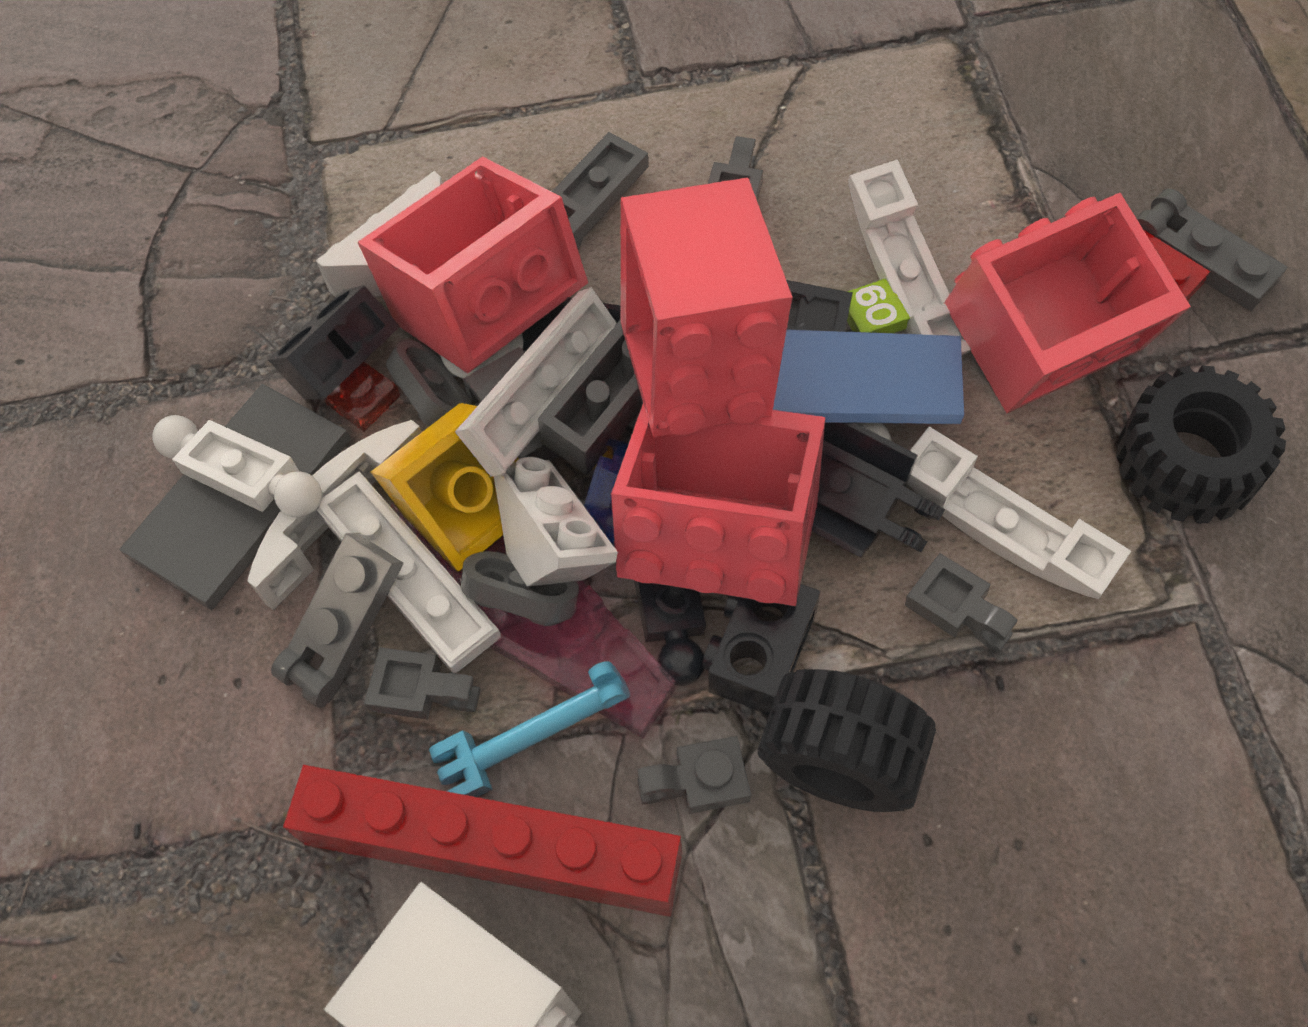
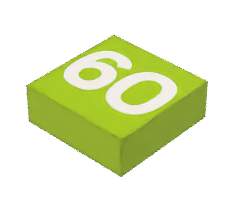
M886 278L847 291L853 292L847 319L852 332L896 333L907 329L910 316L897 294L893 292Z

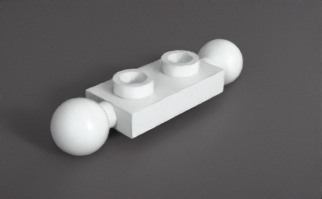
M171 415L161 419L154 427L152 440L155 448L163 456L172 459L182 474L261 512L275 499L278 508L286 515L296 518L305 517L313 513L321 502L322 491L318 481L312 475L299 471L290 456L218 423L208 420L198 431L194 423L188 418Z

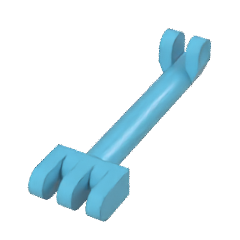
M609 661L594 665L589 669L588 674L595 686L478 746L475 745L472 735L464 730L436 743L429 749L434 763H441L457 756L456 760L438 769L437 774L441 784L448 785L465 778V782L451 788L447 792L479 797L493 790L486 774V769L603 709H608L629 698L630 691L619 671Z

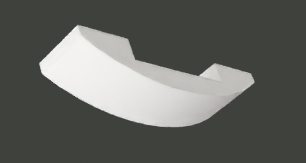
M898 159L850 175L848 183L868 252L879 279L886 278L893 292L897 294L910 316L906 329L907 333L961 336L962 355L970 353L971 349L968 343L963 339L951 318L946 304H943L950 294L913 215L918 203Z
M412 420L396 424L358 441L339 453L312 475L320 484L322 498L359 471L372 485L376 479L371 471L422 433L420 426ZM316 510L308 516L298 518L288 516L280 511L258 548L251 566L248 582L263 602L272 610L314 570L303 552L328 528Z
M931 427L927 428L910 450L917 454L918 457L907 484L917 494L945 509L942 516L968 536L1009 562L1044 580L1076 593L1099 599L1131 553V550L1081 519H1078L1073 528L977 470L974 468L977 455Z

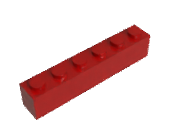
M304 764L283 825L284 829L307 846L671 917L682 858L680 835Z

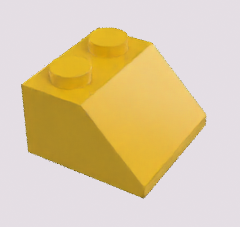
M459 403L371 471L372 475L403 516L456 571H460L463 568V562L467 557L483 552L503 536L494 476L490 477L455 433L477 407L464 403Z

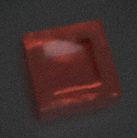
M363 362L324 401L327 406L365 432L401 395L394 382Z

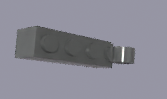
M621 319L538 418L542 444L585 475L591 472L643 405L621 326Z

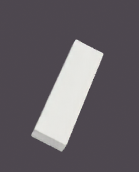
M592 287L579 291L455 431L490 477L502 475L506 472L539 432V416L617 324Z
M360 471L321 498L316 512L340 541H342L346 533H359L404 563L387 597L452 673L460 671L501 638L499 629L477 604L462 592L461 586Z

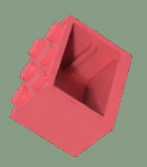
M483 156L357 242L390 314L400 328L467 374L563 303L567 297H571L588 284L562 197Z
M749 178L622 197L621 326L652 436L658 437L669 434L683 436L695 433L702 428L729 423L749 424L761 417L772 416L792 295Z
M1120 192L1099 202L1096 197L1087 198L1068 210L1065 217L1052 223L1048 218L1040 219L1023 229L1019 233L1018 238L1005 244L1000 239H996L981 246L970 256L972 262L967 270L955 278L956 286L943 303L949 309L951 318L963 339L968 343L970 351L1006 413L1143 350L1191 307Z
M643 404L611 493L615 549L618 551L616 559L617 577L645 584L655 583L692 589L701 593H717L754 599L762 603L796 606L818 502L826 417L773 410L772 416L761 417L749 424L729 423L702 428L689 435L669 434L653 437Z

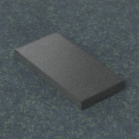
M263 383L225 426L290 456L299 471L310 475L315 474L322 466L337 456L351 440L346 429ZM183 475L119 550L129 560L208 609L213 610L254 560L264 536L281 510L276 505L274 499L261 512L189 476Z

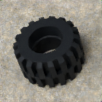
M1201 365L1198 372H1194L1190 366L1180 367L1176 369L1173 376L1165 372L1156 378L1152 386L1148 385L1119 436L1121 441L1117 446V459L1123 460L1119 468L1123 480L1132 479L1134 483L1130 491L1136 498L1146 496L1151 501L1148 508L1158 514L1162 508L1171 511V519L1184 522L1189 515L1194 517L1196 524L1209 523L1214 516L1220 521L1232 517L1237 509L1242 510L1249 504L1281 462L1279 458L1285 452L1286 440L1280 438V436L1286 429L1282 418L1273 417L1277 406L1272 399H1262L1258 395L1261 388L1252 381L1246 385L1237 380L1240 374L1227 370L1224 375L1218 374L1215 371V366ZM1177 432L1191 433L1204 438L1216 448L1221 457H1210L1195 452L1182 442Z
M825 669L796 670V672H788L781 679L757 754L764 764L783 780L824 800L872 812L904 811V809L914 807L935 737L936 724L919 705L903 694L881 683L846 672Z

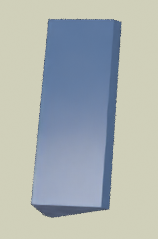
M787 330L773 410L826 417L825 422L961 424L964 417L961 336Z

